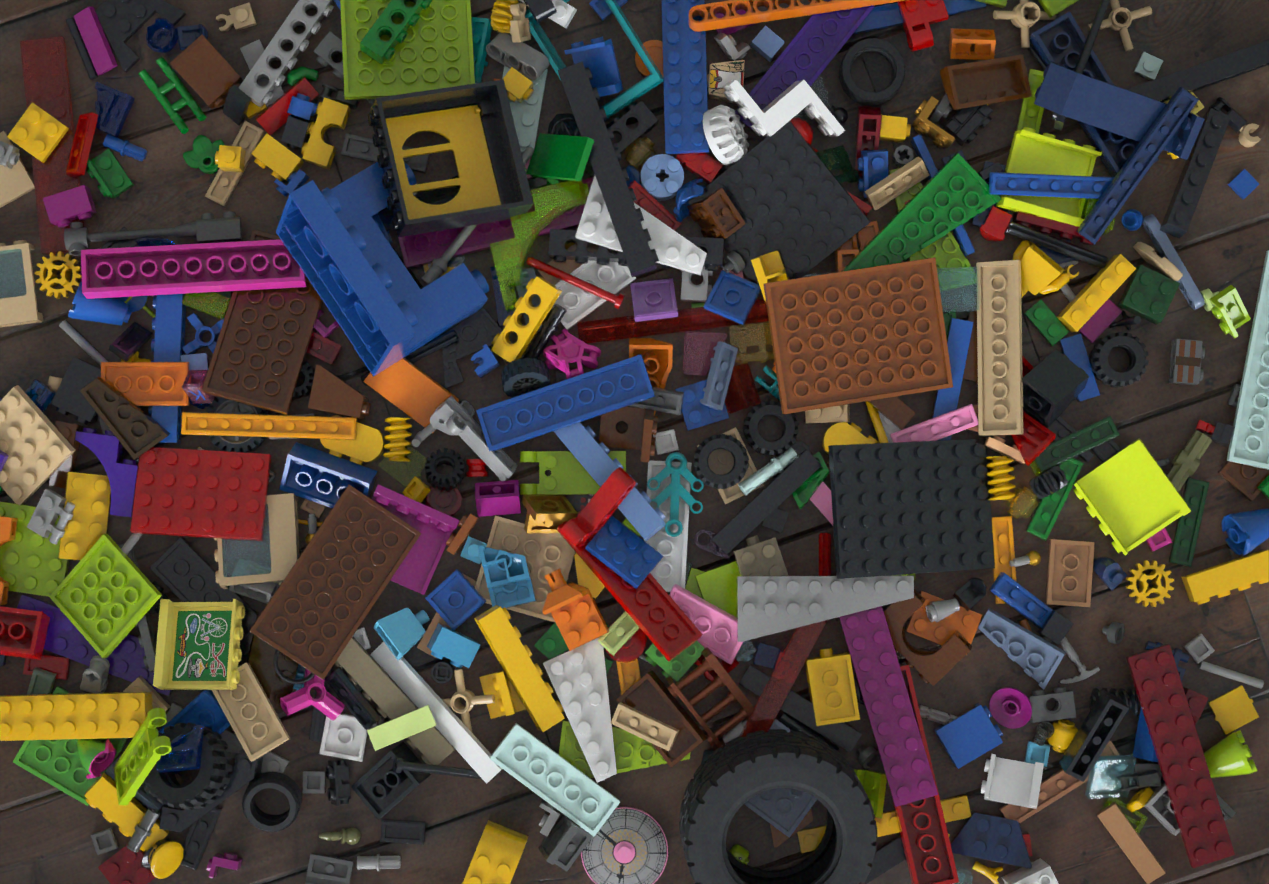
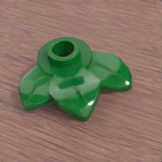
M198 135L193 141V150L184 152L183 158L191 168H199L205 174H213L219 169L218 164L215 163V153L219 151L220 145H224V142L220 139L212 143L206 136ZM209 160H211V163L209 165H205Z

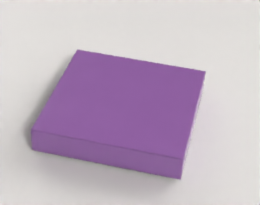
M673 278L630 283L635 322L678 317Z

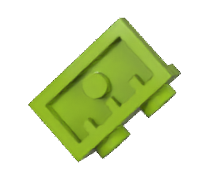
M854 769L870 800L875 818H882L887 783L886 775L872 770Z

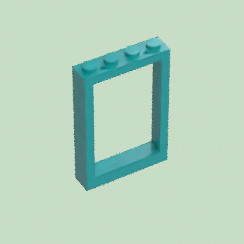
M616 0L605 1L647 67L650 75L602 106L604 107L607 119L664 82L662 74ZM528 9L526 10L525 18H529L530 32L560 78L558 70L566 68V65L540 23H537Z

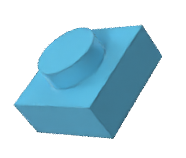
M468 536L460 556L481 564L478 546L486 547L487 543Z

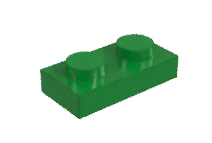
M1042 299L1024 313L1050 346L1056 344L1069 333Z

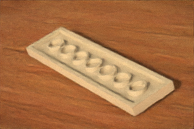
M1021 261L976 263L979 436L1023 434Z

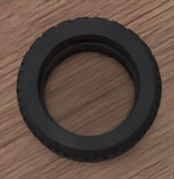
M274 771L262 773L254 778L246 788L242 800L243 813L248 822L257 829L259 828L267 832H278L286 829L296 820L302 804L301 791L296 782L284 773ZM265 788L277 789L288 798L290 809L280 815L266 814L256 805L254 795Z

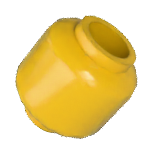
M1060 719L1051 724L1047 741L1053 746L1052 749L1054 751L1064 753L1078 732L1075 723L1067 719Z

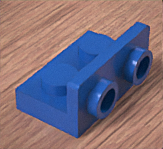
M887 149L861 151V158H858V171H862V179H858V190L862 192L864 198H867L866 190L888 176Z

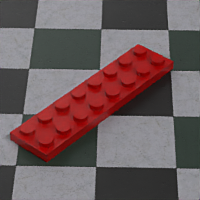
M565 521L564 523H562L561 525L558 526L557 531H558L559 533H560V530L562 529V527H563L568 521ZM564 538L668 661L701 638L703 634L651 573L635 589L585 549L587 544L575 548Z

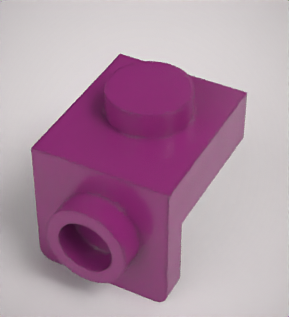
M225 852L224 855L217 853L213 856V859H209L207 871L210 872L209 878L217 876L219 867L238 870L241 868L242 858H237V854Z

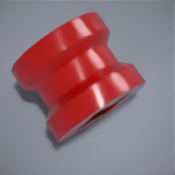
M482 459L466 460L468 465L466 477L488 476L486 464Z

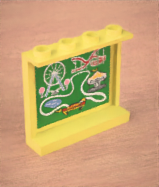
M160 599L153 686L160 690H236L237 684L240 681L238 663L242 658L240 640L243 639L241 624L242 618L245 616L243 603L237 599H233V602H172L169 599Z

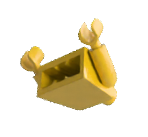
M1025 239L1013 253V260L1021 261V298L1028 291L1033 295L1038 293L1045 295L1058 291L1069 282V279H1074L1079 275V271L1075 275L1070 274L1069 269L1074 265L1063 269L1038 248L1035 243Z

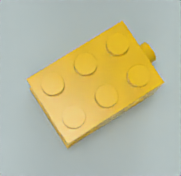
M825 648L819 650V657L804 659L816 726L860 720L850 654L847 652L833 654L832 648Z

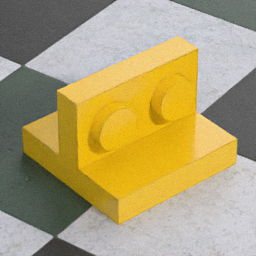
M504 670L479 677L484 695L494 694L495 703L487 704L491 719L504 715H513L516 712L526 710Z

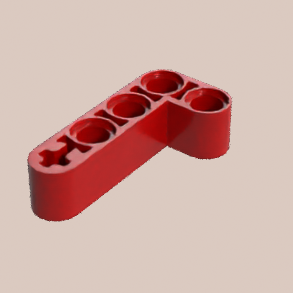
M621 467L617 468L576 518L570 519L562 527L560 534L575 548L588 544L634 488L636 481Z

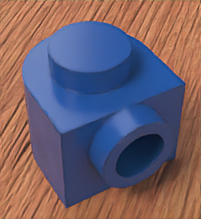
M298 93L297 96H292L287 112L309 120L310 116L315 115L317 104L309 101V96Z

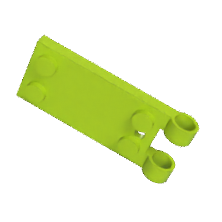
M520 451L521 463L539 462V484H520V495L596 494L600 489L597 482L570 451ZM610 451L607 455L612 461L616 458L626 472V451ZM546 470L551 471L550 476L545 475Z
M154 708L148 711L147 718L113 767L119 805L129 804L156 762L160 760L161 755H166L172 750L169 737H158L157 727L167 723L166 712L163 708Z

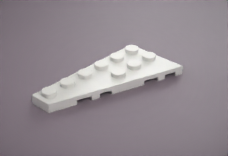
M594 176L575 237L623 252L596 176ZM634 203L635 208H640L644 220L641 221L643 229H648L652 240L648 244L650 250L655 249L659 259L657 263L701 276L707 253Z
M600 637L543 663L597 783L617 774L604 649L597 641Z

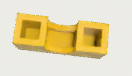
M325 97L323 102H319L316 109L317 119L315 123H311L309 128V141L304 143L301 151L305 162L330 170L337 150L334 146L324 142V134L332 127L345 129L351 112L348 105Z

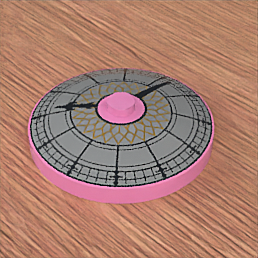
M616 807L600 830L582 850V863L586 873L595 884H654L666 866L668 858L667 839L660 824L647 812L634 807Z

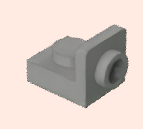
M720 32L714 37L726 57L733 61L742 59L750 49V46L744 42H740L737 45L730 34L727 36Z
M0 141V165L12 169L13 165H16L19 160L20 149Z
M542 801L539 807L550 814L549 816L544 814L539 823V826L542 827L540 833L548 836L561 812L548 802Z

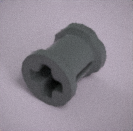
M906 145L897 147L892 155L893 164L900 168L913 159V151ZM902 152L906 153L903 161L899 159V154H902Z

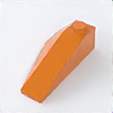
M629 338V358L641 354L652 387L664 389L672 369L673 344L653 338Z

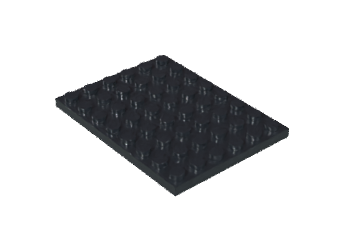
M987 439L828 446L836 578L845 579L995 568L991 500H988L990 498V493H988L990 485L987 484L989 481V476H987L989 469L986 467L988 464V459L986 458L988 453L987 446L984 445Z

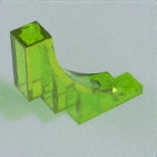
M582 179L581 181H566L531 190L535 211L510 217L515 238L490 244L506 310L514 309L513 302H517L515 290H510V287L521 285L526 257L538 235L549 223L564 212L586 204L589 189L587 183H582Z

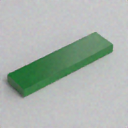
M1072 457L1057 465L1064 471L1068 483L1060 490L1040 500L1026 532L1045 541L1047 540L1084 464L1083 462Z

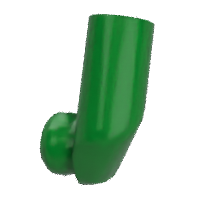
M300 66L289 71L287 83L294 86L303 77L317 81L319 71Z

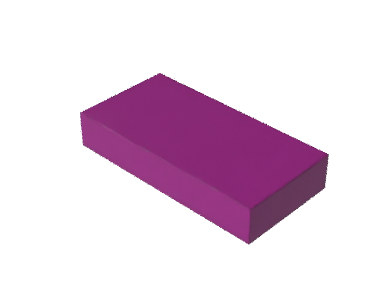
M1108 299L1081 327L1079 332L1089 342L1093 343L1122 311Z

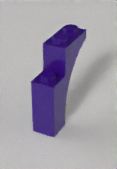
M83 427V431H76L75 440L88 447L98 457L107 473L111 488L110 515L132 517L138 472L136 460L123 459V462H121L123 447L112 431L105 430V434L96 433L97 429Z

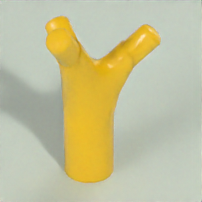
M975 861L972 869L987 876L994 884H999L997 880L999 876L996 873L1003 871L1002 866L991 868Z

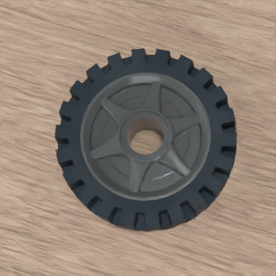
M216 396L215 400H212L210 407L206 410L207 413L270 415L267 409ZM208 435L212 443L221 450L244 453L255 450L267 438Z

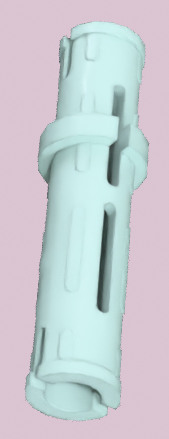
M790 447L780 456L770 459L771 462L738 484L740 490L746 496L772 476L782 473L784 468L798 458L796 452Z

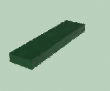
M1111 415L1051 443L1035 459L1039 471L1043 472L1119 436L1120 434Z
M1187 478L1182 498L1191 509V512L1185 516L1182 515L1177 520L1169 562L1188 567L1192 566L1210 482Z

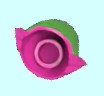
M77 739L76 741L80 762L88 772L86 778L91 779L101 776V773L112 764L116 756V750L110 739H107L106 743L97 739Z

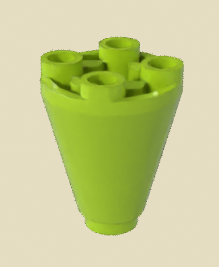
M1241 730L1231 733L1204 752L1211 778L1247 775L1258 771L1253 759L1249 760L1252 754L1248 745L1242 744L1245 742Z

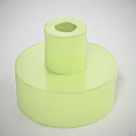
M1207 288L1200 291L1205 301L1203 307L1208 312L1213 308L1209 299L1218 294L1219 291L1212 293Z

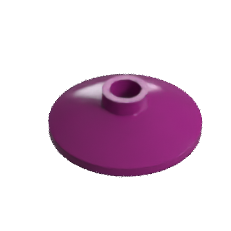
M1001 688L990 699L991 715L1004 727L1011 729L1023 727L1032 716V704L1029 698L1016 688ZM1010 702L1015 704L1016 707H1012L1010 705Z

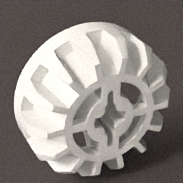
M719 105L704 113L703 129L706 140L715 157L722 164L730 165L747 154L749 143L746 139L748 134L744 132L743 127L745 125L741 124L739 121L740 116L735 114V110L728 106Z

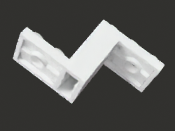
M737 79L729 81L723 86L726 90L724 95L730 102L734 101L739 106L738 112L744 119L748 118L752 122L751 128L758 136H772L803 109L810 119H815L819 123L817 127L824 136L835 137L845 131L805 80L794 82L763 110L759 108Z

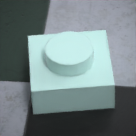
M1143 52L1133 73L1150 81L1155 80L1163 60Z

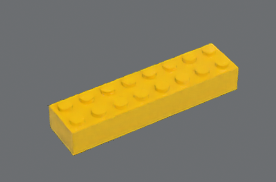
M152 692L0 695V741L133 738L147 718L148 711L153 709Z

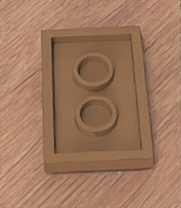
M1050 539L1045 604L1090 607L1095 542Z

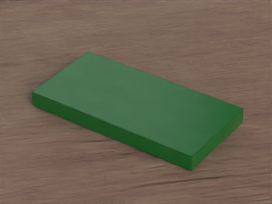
M540 133L526 174L532 177L581 181L594 139L582 136Z

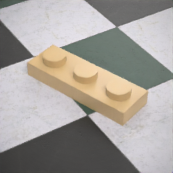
M918 156L866 190L865 194L870 205L876 211L928 177L929 173L923 160Z
M621 702L618 704L611 724L667 751L672 749L679 732L678 729Z

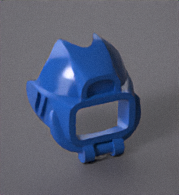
M703 179L692 180L682 185L677 191L676 207L673 211L678 222L690 216L689 209L687 208L688 202L694 197L703 195L704 188L706 187L697 185V183L703 182Z

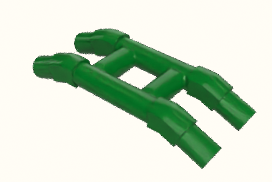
M161 56L156 62L168 77V82L159 87L145 68L138 74L180 132L186 134L189 128L177 111L188 105L199 121H204L206 115L171 66ZM175 87L182 98L171 104L165 94Z

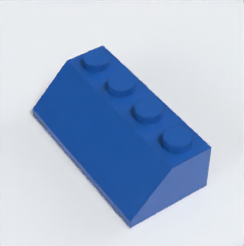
M296 442L288 453L279 490L294 493L296 496L333 508L348 485L370 497L377 471Z

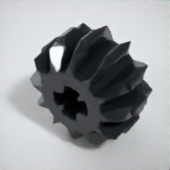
M1059 466L1045 470L1033 477L1029 482L1031 490L1039 499L1055 493L1068 483L1064 471Z

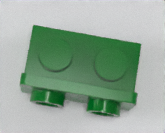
M107 149L92 160L88 159L86 171L92 179L96 177L100 183L97 187L104 197L108 195V197L114 199L134 186L110 149Z

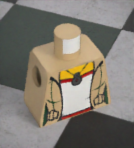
M745 60L710 64L709 74H707L708 98L736 104L734 101L730 102L724 95L726 90L723 86L729 81L737 79L743 87Z

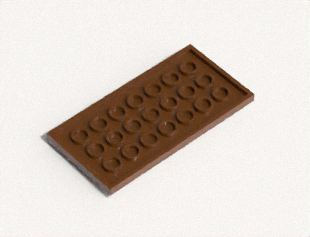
M253 229L249 241L278 240L280 237ZM307 277L306 287L233 291L202 387L203 393L287 415L322 304L321 297Z
M348 485L249 631L324 680L421 533L351 485Z

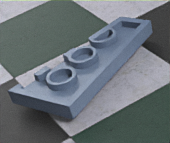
M991 608L988 609L978 626V629L996 646L1001 647L1012 661H1016L1028 676H1032L1043 690L1066 653L1064 650Z

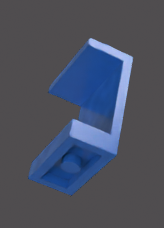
M603 36L590 39L591 43L589 44L579 41L572 43L571 48L564 50L565 55L572 54L574 64L583 62L585 68L589 67L593 77L592 80H589L591 87L597 88L600 97L623 90L611 39L604 40Z
M977 703L974 705L975 708L944 726L939 725L933 729L957 769L1003 743L1000 738L1003 736V733L997 724L993 726L989 719L992 715L986 705L982 707L981 704Z

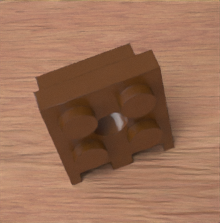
M626 406L602 414L599 444L603 442L606 447L641 450L640 462H649L650 456H654L656 437H652V434L656 435L658 416H654V410ZM619 421H624L628 424V429L626 431H619L616 428V424Z

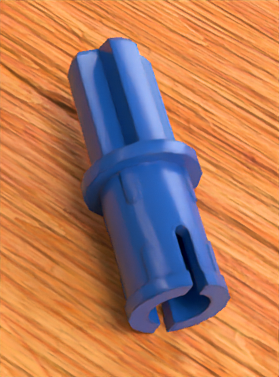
M107 134L104 139L103 146L119 152L121 156L127 155L139 161H143L146 158L147 150L131 144L129 140L124 141L111 134Z

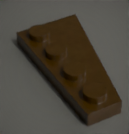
M99 376L81 388L80 392L134 460L169 436L170 433Z

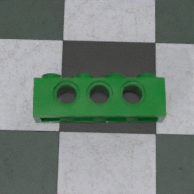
M391 0L360 42V50L380 64H383L386 59L390 60L395 53L394 48L397 43H402L405 40L408 28L416 25L420 18L419 13L422 9L426 10L432 0ZM411 1L414 2L416 5L413 7H407L405 6V3ZM395 18H400L403 20V22L401 24H395L392 22V20ZM382 35H388L391 37V39L388 41H382L380 37Z

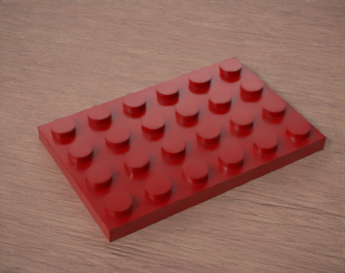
M159 447L150 448L139 456L130 531L140 534L262 541L271 455Z

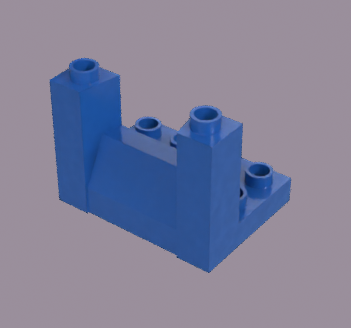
M378 162L331 190L326 187L320 191L312 180L291 192L276 230L277 235L311 282L373 377L479 311L488 300L485 293L489 291V285L481 272L477 269L470 272L464 263L424 288H419L371 217L388 207V190L383 187L382 176H384L383 168H379ZM404 162L409 185H415V175Z

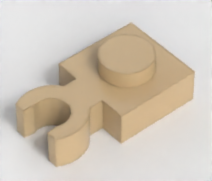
M250 3L230 8L231 15L229 16L224 14L216 16L217 21H226V25L219 28L221 32L229 31L231 26H234L236 31L257 25Z
M517 3L510 5V11L513 16V20L510 21L512 42L531 40L529 18H525L526 4Z

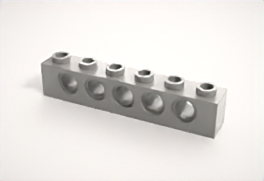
M299 0L239 86V89L251 98L250 101L261 108L263 104L267 105L274 95L272 93L274 88L282 85L286 78L284 76L288 68L291 70L298 60L296 56L300 51L304 52L310 43L308 39L312 33L315 35L322 25L320 22L323 17H328L334 8L332 6L333 0ZM309 8H314L318 12L314 16H308L306 11ZM301 25L305 27V31L301 34L295 33L294 28ZM285 43H291L293 49L284 51L282 46ZM274 60L281 62V66L277 69L269 66ZM267 78L269 83L267 86L262 87L257 84L258 80Z

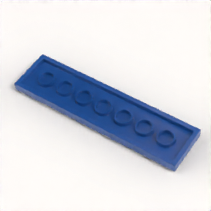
M662 0L666 155L709 152V144L703 129V115L708 111L706 31L695 32L689 27L690 9L693 6L705 4V0ZM696 16L693 18L695 21L703 20L701 16Z
M640 354L478 409L476 412L490 452L655 397L643 357Z

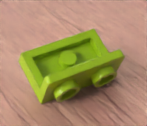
M1230 285L1209 300L1213 305V308H1211L1212 313L1221 321L1219 324L1221 330L1226 335L1229 333L1232 337L1236 338L1238 337L1236 329L1251 318L1236 288Z

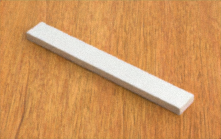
M384 641L370 654L418 708L429 705L437 724L435 727L486 783L491 781L502 770L500 766L490 760L489 757L492 754L404 657L397 660Z

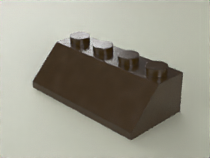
M253 634L247 663L250 664L273 708L282 709L280 698L292 693L294 684L284 681L276 673L273 663L276 649ZM280 652L278 657L280 671L286 677L295 679L298 663Z

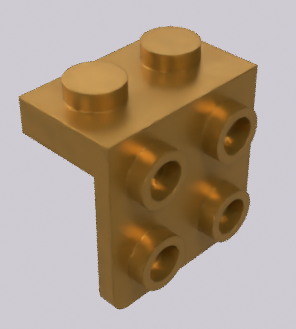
M931 96L928 101L924 99L914 114L917 117L912 126L915 127L914 130L922 136L927 135L932 138V143L939 148H948L955 138L927 119L939 102V100Z

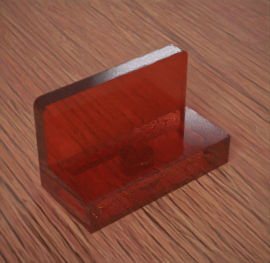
M748 363L733 367L725 398L730 414L761 403Z

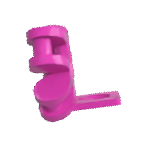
M566 328L561 330L562 333L560 335H552L551 341L554 345L548 346L543 350V355L547 359L545 363L548 369H560L566 373L567 379L584 374L582 364L588 368H597V357L601 355V350L598 347L586 344L571 335ZM586 352L589 354V357L583 356V353ZM577 362L578 368L570 370L569 363Z

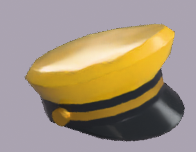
M162 839L146 851L142 858V864L145 868L151 869L153 875L158 879L167 878L180 866L184 856V849L180 843L171 839Z

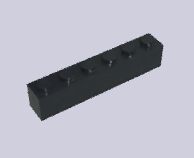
M1212 108L1203 116L1205 120L1188 160L1185 162L1160 227V231L1179 239L1188 231L1231 116Z

